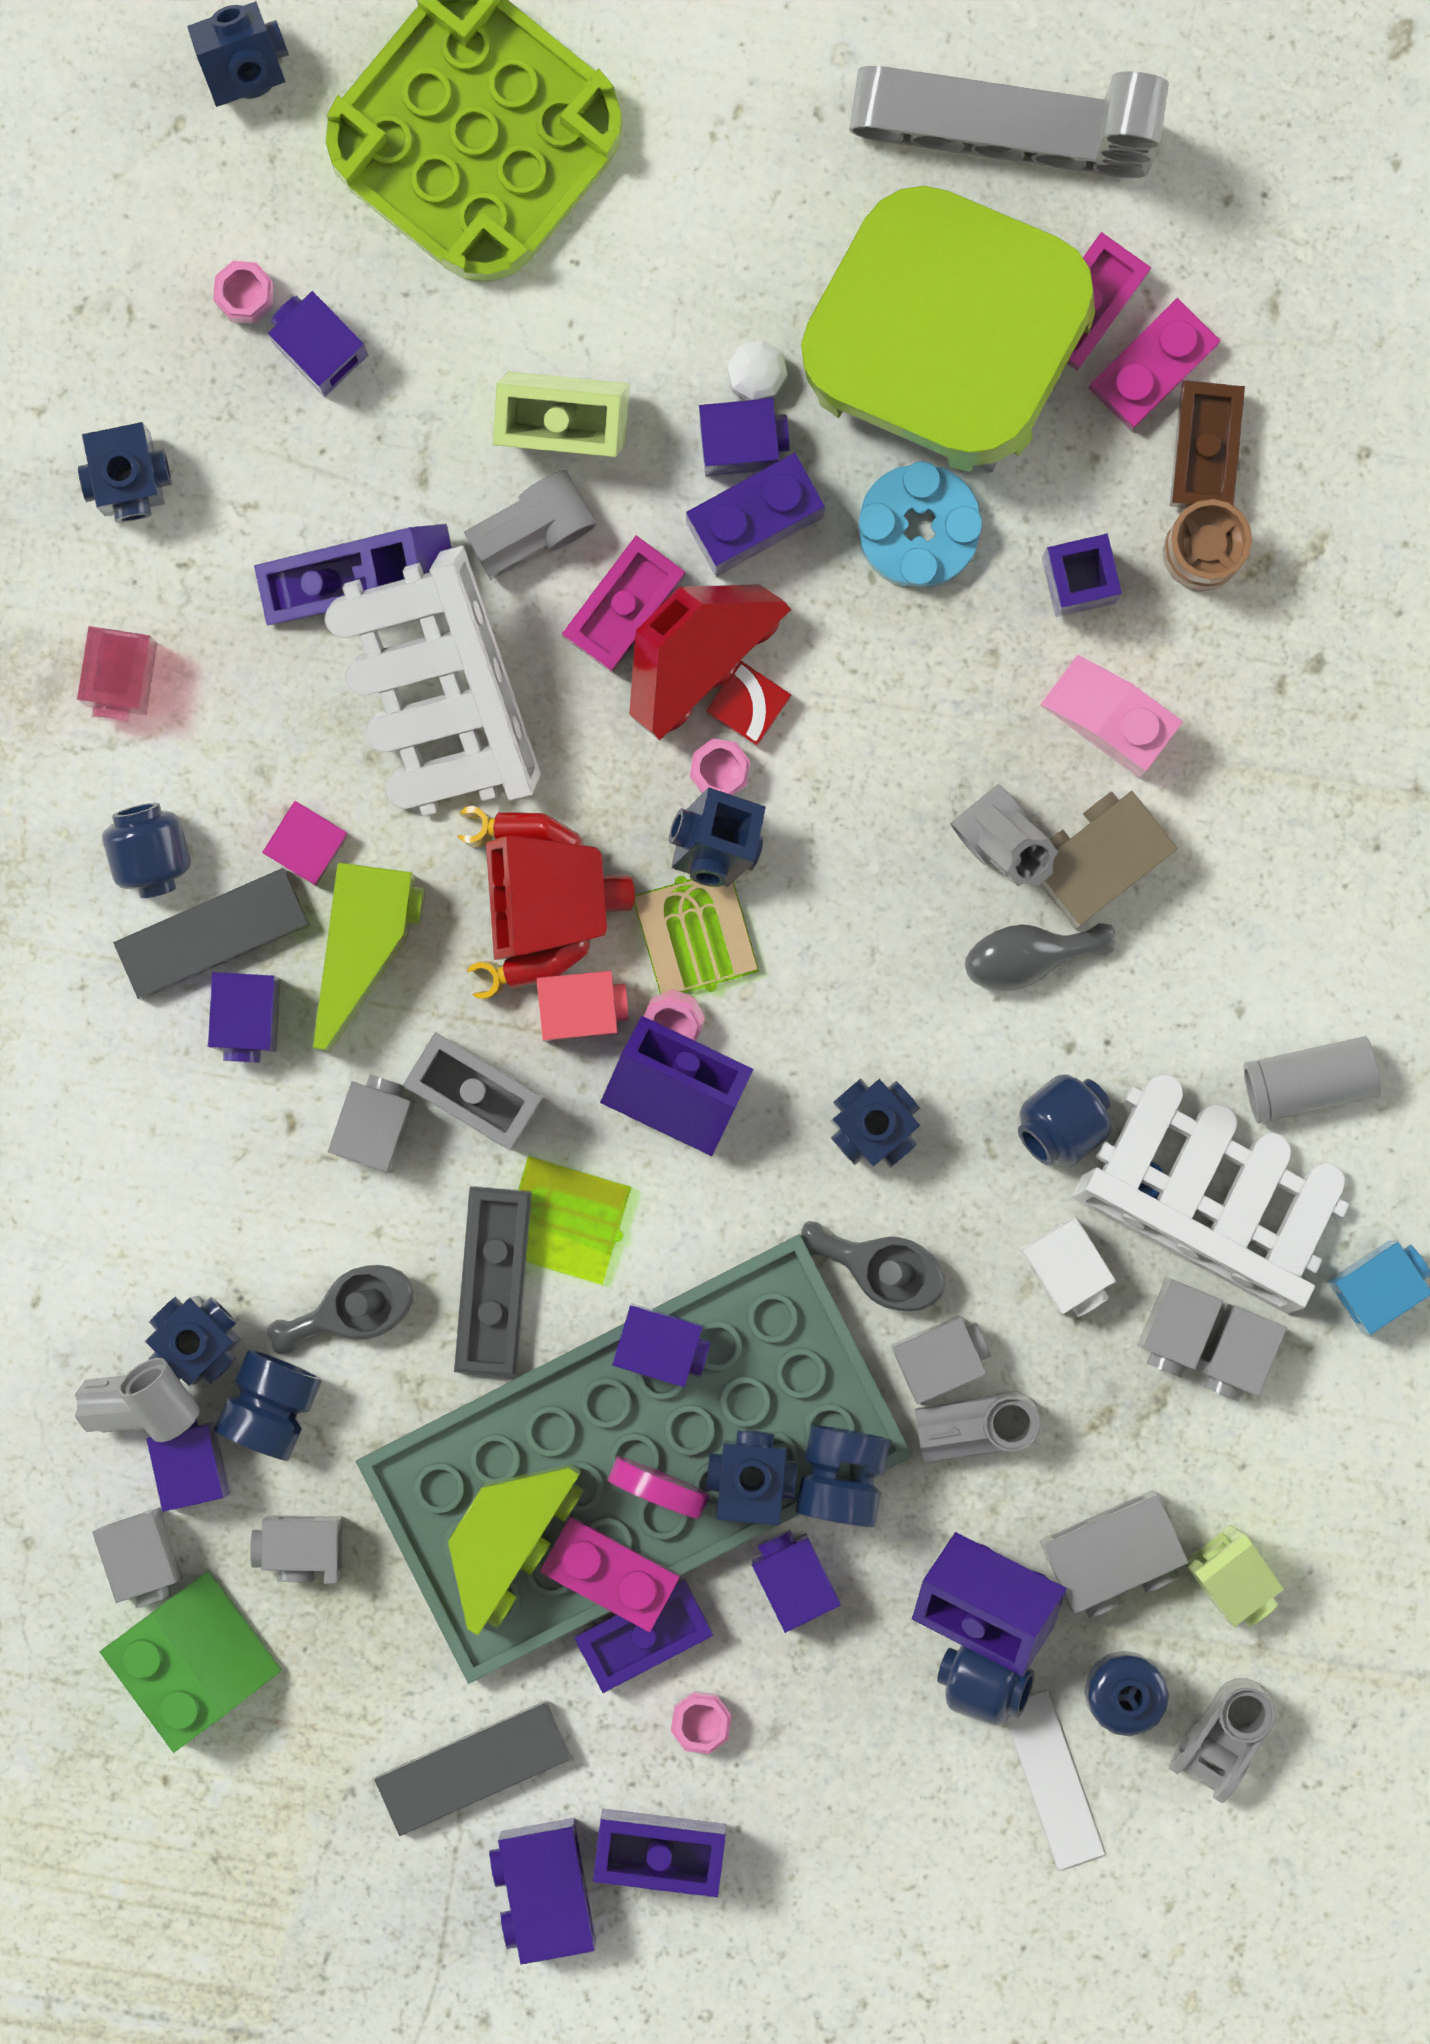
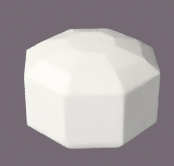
M764 340L739 345L727 365L732 392L744 400L773 398L774 400L788 380L783 352Z

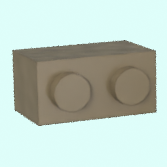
M1113 791L1109 792L1083 813L1090 824L1072 838L1062 829L1049 839L1058 853L1052 865L1053 874L1040 885L1075 929L1178 850L1177 846L1133 791H1130L1120 800Z

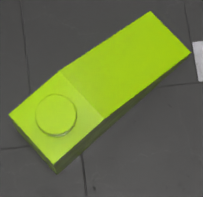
M337 863L313 1042L314 1049L331 1052L407 940L410 924H421L425 888L415 887L416 876L412 872Z

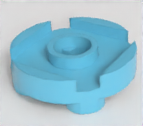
M924 461L897 467L880 477L867 492L858 521L861 550L874 571L893 584L917 588L940 586L958 576L973 558L982 528L978 503L966 483L951 471ZM911 511H914L919 516L925 512L930 513L934 517L930 526L935 534L934 537L929 541H926L920 535L912 541L908 539L904 534L909 526L905 516Z

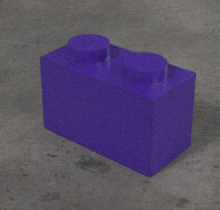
M794 452L686 512V524L714 575L718 576L822 519L825 506Z
M641 1015L621 1053L600 1103L709 1156H713L754 1069Z
M955 1532L923 1579L911 1620L1024 1676L1055 1626L1067 1588L1048 1579L1043 1574L1032 1571L994 1552L989 1547Z
M602 1808L593 1882L718 1898L726 1838V1824Z
M574 1818L501 1831L498 1838L499 1848L489 1850V1857L495 1887L506 1886L510 1910L500 1912L506 1949H518L520 1965L595 1951L596 1935Z

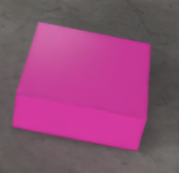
M294 800L262 853L317 886L349 834Z

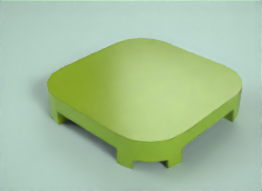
M416 0L418 6L343 97L336 96L326 115L328 119L326 147L335 174L356 197L445 269L466 280L491 282L513 275L527 264L609 166L620 145L622 113L614 85L599 68L596 71L509 0Z
M925 185L900 189L880 200L865 217L807 322L801 342L803 366L807 381L818 397L820 406L837 418L841 416L842 412L848 413L944 455L948 458V464L951 468L973 472V466L996 463L1012 453L1018 457L1032 441V427L1083 332L1087 334L1090 332L1095 315L1090 268L1079 251L1061 238L953 192Z

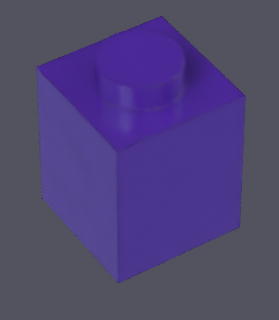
M313 291L303 300L298 296L292 297L279 308L271 319L275 327L268 332V335L273 345L324 398L369 356L364 343Z
M773 398L699 405L705 476L761 471L779 461V452L790 451L787 414L775 415Z
M1108 533L1046 548L1042 556V562L1055 618L1116 604L1122 595Z
M212 972L208 1047L224 1049L223 1061L260 1063L261 1051H277L281 978L275 975Z
M631 1303L612 1366L685 1387L688 1374L701 1377L711 1341L699 1338L703 1327L702 1324Z
M196 1418L195 1422L186 1431L165 1442H155L151 1437L146 1438L162 1512L214 1501L230 1495L218 1435L214 1431L215 1421L199 1425Z
M791 1529L757 1545L761 1555L752 1559L751 1565L784 1633L841 1606L836 1591L807 1533L794 1538Z

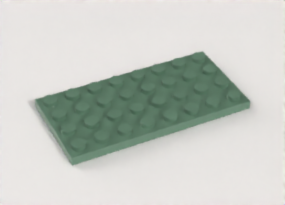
M800 1234L652 1309L702 1324L703 1327L699 1338L711 1341L701 1377L688 1374L685 1387L612 1366L624 1327L623 1323L355 1461L468 1684L610 1612L608 1609L540 1573L570 1515L681 1576L778 1526L716 1520L718 1492L706 1491L709 1454H722L723 1440L736 1441L737 1430L774 1433V1445L786 1446V1460L798 1462L794 1499L782 1498L780 1524L800 1515L796 1513L801 1479L811 1474L813 1467L805 1460L811 1425L847 1429L890 1439L885 1471L913 1457ZM616 1457H624L652 1467L708 1493L710 1497L701 1519L669 1510L610 1483L607 1479ZM841 1462L836 1476L850 1478V1463ZM572 1464L581 1470L574 1484L584 1489L582 1495L565 1522L555 1516L552 1517L541 1535L543 1539L551 1544L533 1573L529 1575L520 1569L507 1591L517 1596L499 1627L496 1629L486 1622L477 1636L469 1631L466 1626L448 1546L449 1538L485 1483ZM755 1466L745 1468L740 1474L741 1481L749 1486L759 1484L764 1477L762 1470Z

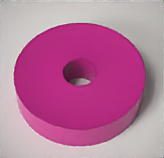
M620 1456L616 1457L607 1479L615 1486L638 1497L696 1519H701L710 1497L705 1491L687 1482Z

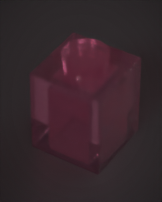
M88 626L77 700L86 707H93L92 718L129 723L130 713L147 715L158 645L150 635Z

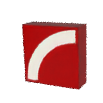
M740 660L732 676L724 683L707 708L706 714L757 748L792 695Z

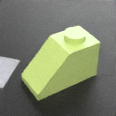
M1231 1524L1187 1558L1189 1563L1184 1566L1226 1621L1233 1627H1236L1242 1621L1248 1627H1251L1264 1619L1278 1606L1273 1597L1284 1590L1246 1534Z

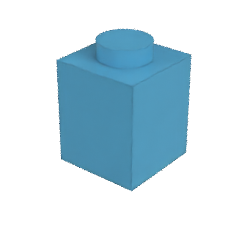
M1387 1241L1327 1281L1360 1332L1367 1335H1372L1430 1296V1288L1424 1281L1430 1277V1269L1411 1244L1403 1249L1398 1241Z

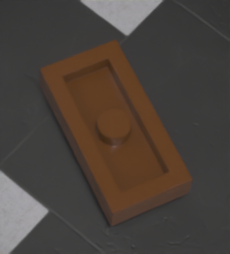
M1187 380L1182 382L1170 495L1171 507L1187 508L1197 501L1209 499L1229 502L1234 506L1245 386Z

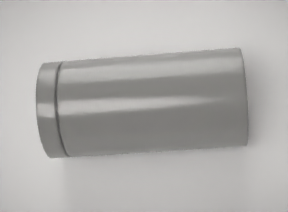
M1367 1036L1263 1058L1257 1061L1245 1062L1243 1065L1247 1094L1257 1123L1379 1097L1381 1093L1376 1059Z

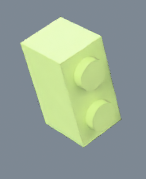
M508 371L496 384L493 445L616 457L626 444L630 383Z

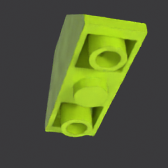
M572 1464L485 1483L448 1540L465 1622L469 1631L478 1636L486 1622L496 1629L499 1627L517 1596L507 1591L520 1569L529 1575L533 1573L551 1544L543 1539L541 1535L552 1517L555 1516L565 1522L582 1495L584 1489L574 1484L580 1475V1469Z

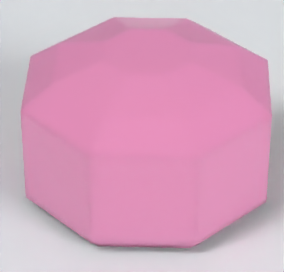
M232 261L215 276L213 300L231 322L255 324L273 308L274 284L257 262Z
M711 739L693 752L690 779L701 794L710 787L734 796L747 785L750 761L736 742Z
M674 989L651 998L644 1017L694 1041H697L705 1020L695 997Z
M692 1691L674 1705L671 1732L685 1751L710 1754L728 1740L731 1712L717 1694Z

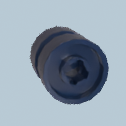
M248 1349L235 1379V1383L240 1388L241 1393L239 1397L227 1398L214 1431L249 1449L279 1460L288 1461L302 1430L296 1420L297 1414L310 1411L323 1379L291 1363L256 1350Z
M811 1425L805 1460L813 1467L811 1474L801 1479L796 1513L837 1523L875 1527L881 1492L873 1483L875 1478L885 1474L891 1440L847 1429ZM841 1462L850 1463V1478L836 1476Z

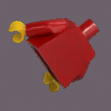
M474 806L465 807L459 813L463 818H481L482 828L477 835L470 837L458 835L457 837L470 847L479 848L486 845L494 960L506 959L503 966L493 961H481L472 964L468 968L467 973L484 968L493 976V985L489 991L473 993L474 997L478 999L493 997L500 993L505 984L515 989L537 984V978L562 975L588 954L590 939L606 935V912L632 910L635 900V889L631 876L628 874L603 875L600 849L583 846L579 833L544 813L498 812L495 818H491L480 808Z

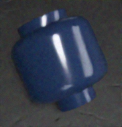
M159 803L141 804L114 813L112 815L113 824L104 830L102 842L112 878L116 885L124 889H138L140 898L156 897L175 890L174 879L183 875L191 865V858L179 817L173 812L161 811Z
M1057 1075L1029 1097L1021 1106L1019 1113L1021 1125L1018 1127V1135L1026 1149L1042 1164L1051 1165L1056 1163L1060 1166H1073L1101 1144L1109 1135L1111 1124L1106 1110L1111 1106L1110 1100L1104 1090L1091 1079H1085L1082 1082L1071 1075Z
M961 1645L959 1650L947 1649L939 1668L937 1682L946 1686V1703L952 1711L993 1726H999L1006 1722L1011 1715L1017 1718L1021 1716L1031 1693L1035 1671L1028 1668L1024 1676H1021Z
M1119 1651L1107 1654L1094 1664L1086 1678L1084 1694L1087 1707L1100 1726L1113 1734L1128 1737L1144 1734L1159 1724L1167 1710L1169 1691L1166 1679L1151 1660L1139 1653ZM1130 1686L1127 1693H1120L1123 1688ZM1137 1689H1139L1140 1696L1137 1699V1701H1135L1133 1696L1135 1695ZM1128 1700L1131 1706L1122 1707L1118 1701Z

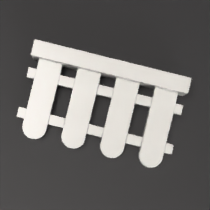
M464 545L440 551L430 568V573L424 574L420 563L406 566L402 571L405 579L367 590H363L360 579L345 583L342 587L345 596L339 597L331 603L325 614V623L328 630L335 636L348 638L359 635L365 653L356 656L351 661L345 673V680L348 687L359 695H370L378 692L380 694L385 711L378 712L371 718L365 731L366 740L373 749L380 752H390L399 749L405 766L394 771L386 784L385 793L389 802L402 809L419 806L422 816L437 813L439 809L438 800L477 790L481 801L495 798L498 794L496 785L500 784L504 786L508 801L532 795L541 772ZM444 612L450 631L443 632L437 613ZM419 618L425 635L424 638L387 648L383 647L378 629ZM464 670L470 688L463 690L457 671ZM439 676L445 695L403 705L397 687ZM477 728H484L489 745H482ZM459 734L464 752L423 762L417 744Z
M1162 1074L1152 1078L1144 1085L1142 1091L1131 1087L1123 1103L1133 1109L1115 1145L1112 1146L1104 1142L1095 1156L1098 1160L1106 1163L1103 1170L1096 1167L1082 1175L1072 1198L1286 1314L1305 1308L1315 1285L1302 1279L1301 1276L1304 1271L1311 1275L1316 1274L1322 1259L1312 1253L1330 1216L1337 1219L1343 1218L1349 1206V1203L1339 1199L1345 1186V1178L1340 1168L1332 1163H1321L1309 1169L1303 1179L1285 1169L1290 1160L1291 1148L1287 1140L1281 1135L1275 1133L1266 1134L1256 1139L1250 1150L1231 1140L1237 1127V1119L1234 1112L1226 1105L1213 1104L1202 1110L1196 1120L1177 1111L1182 1100L1183 1091L1178 1080L1170 1075ZM1169 1127L1186 1136L1187 1139L1167 1176L1149 1165ZM1222 1157L1241 1166L1223 1205L1204 1196ZM1140 1183L1158 1191L1160 1194L1157 1200L1138 1190ZM1276 1186L1295 1197L1277 1234H1274L1258 1225ZM1195 1212L1214 1222L1211 1229L1192 1219ZM1249 1242L1268 1251L1266 1257L1263 1258L1247 1249Z

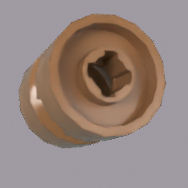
M1216 499L1197 501L1183 510L1166 534L1162 549L1165 567L1172 578L1185 588L1197 591L1217 589L1229 582L1249 557L1252 545L1250 525L1243 513L1229 502Z

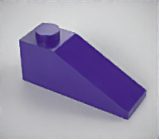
M447 524L408 527L254 565L266 625H275L326 614L327 609L335 599L345 596L342 587L348 582L360 579L363 590L405 579L402 571L406 566L420 563L424 574L430 573V568L439 552L452 548Z

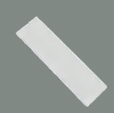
M1045 1690L1031 1695L1021 1716L1017 1718L1011 1715L1006 1722L1057 1869L1061 1871L1101 1857L1105 1853L1049 1692Z

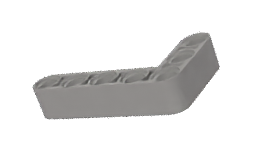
M864 66L858 69L849 131L856 136L881 142L1114 177L1141 178L1148 175L1160 147L1169 82L1163 77L1144 72H1118L1112 76L1105 99L892 67Z

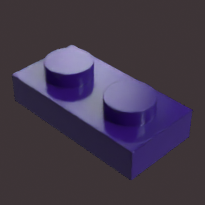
M684 1578L676 1583L650 1632L615 1614L574 1636V1639L601 1692L605 1693L714 1636V1633Z

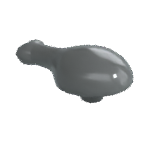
M1098 923L1088 931L1071 935H1059L1032 925L1009 926L991 933L976 943L966 957V973L971 981L985 989L1002 992L1020 990L1037 983L1060 964L1068 960L1090 954L1107 956L1112 953L1115 948V930L1110 924Z
M814 1221L806 1222L801 1229L800 1236L811 1256L822 1255L847 1267L863 1292L872 1301L885 1308L897 1311L922 1310L934 1305L944 1292L945 1274L940 1263L927 1249L912 1240L901 1237H884L865 1242H852L828 1233L819 1222Z
M367 1265L352 1269L334 1281L314 1311L291 1321L275 1320L267 1328L268 1337L272 1341V1348L275 1353L280 1355L289 1354L299 1342L327 1333L356 1340L381 1336L398 1325L409 1312L413 1302V1287L409 1278L402 1271L391 1266Z

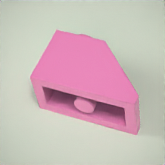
M1080 655L1075 657L1040 704L1138 778L1147 771L1183 722L1132 683Z

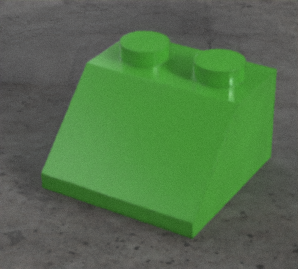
M210 1570L99 1651L173 1753L225 1716L282 1671V1668Z

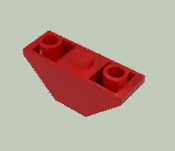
M760 584L679 587L636 630L629 715L660 741L668 732L682 726L690 717L692 708L712 688L725 683L734 673L736 664L755 645L768 640L778 629L780 621L792 609L785 601Z

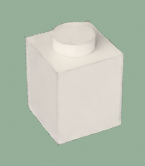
M1070 1217L1019 1249L1058 1313L1064 1314L1073 1309L1076 1316L1080 1317L1109 1299L1104 1288L1116 1282L1077 1217Z

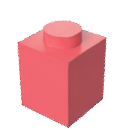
M612 971L537 978L542 1039L544 1042L619 1035L617 1021L629 1020L626 983L614 984Z

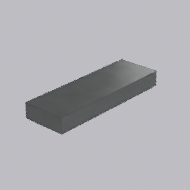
M281 868L113 942L137 999L141 1000L310 926L286 869Z
M470 1186L454 1372L505 1377L517 1376L532 1191Z
M545 1700L376 1776L374 1780L400 1837L567 1762L571 1759V1756Z

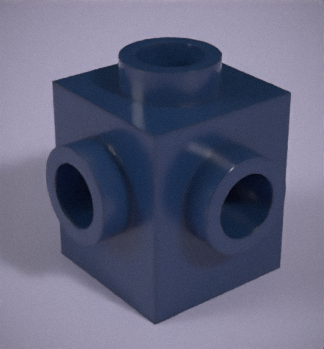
M257 1L244 6H226L215 12L212 17L187 26L197 59L216 107L241 98L253 99L260 97L270 91L272 87L286 82L278 59L289 56L277 20L264 23Z
M143 422L82 434L87 464L78 466V474L85 502L95 501L97 509L104 516L114 515L115 522H131L147 518L152 515L150 507L165 504L162 487L172 485L167 456L164 448L154 450L151 432ZM131 470L128 478L119 481L122 473Z
M708 787L687 809L681 808L673 820L669 833V843L676 847L671 868L690 874V878L701 885L729 887L746 870H753L759 860L763 848V836L760 833L766 806Z
M860 1078L833 1102L841 1112L830 1120L838 1129L830 1138L854 1166L862 1159L870 1167H874L883 1160L891 1168L918 1144L911 1134L921 1125L912 1115L921 1108L897 1081L887 1088L879 1078L868 1087ZM874 1110L883 1112L889 1122L887 1130L880 1135L869 1133L864 1124L866 1115Z
M175 1296L149 1321L156 1331L145 1341L154 1351L148 1359L163 1358L178 1379H182L188 1386L198 1383L202 1378L211 1385L237 1359L230 1352L242 1340L232 1330L237 1322L213 1297L204 1302L199 1296H193L182 1303ZM184 1330H192L200 1338V1346L193 1354L185 1353L178 1345L179 1335Z
M737 1430L736 1441L723 1440L722 1454H709L706 1491L718 1492L716 1520L780 1525L782 1498L794 1499L798 1462L786 1460V1446L774 1445V1433ZM750 1466L758 1467L764 1473L762 1481L754 1486L746 1485L740 1479L741 1472Z

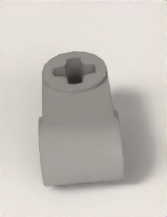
M1235 1678L1226 1682L1218 1690L1200 1720L1193 1725L1179 1744L1170 1761L1169 1769L1176 1774L1182 1771L1186 1772L1212 1789L1215 1800L1224 1803L1240 1784L1250 1766L1252 1758L1271 1732L1275 1723V1708L1266 1691L1257 1682L1248 1678ZM1242 1696L1254 1697L1261 1703L1258 1717L1247 1725H1238L1228 1719L1230 1705ZM1200 1756L1208 1759L1209 1761L1220 1767V1769L1214 1767L1213 1765L1202 1759Z

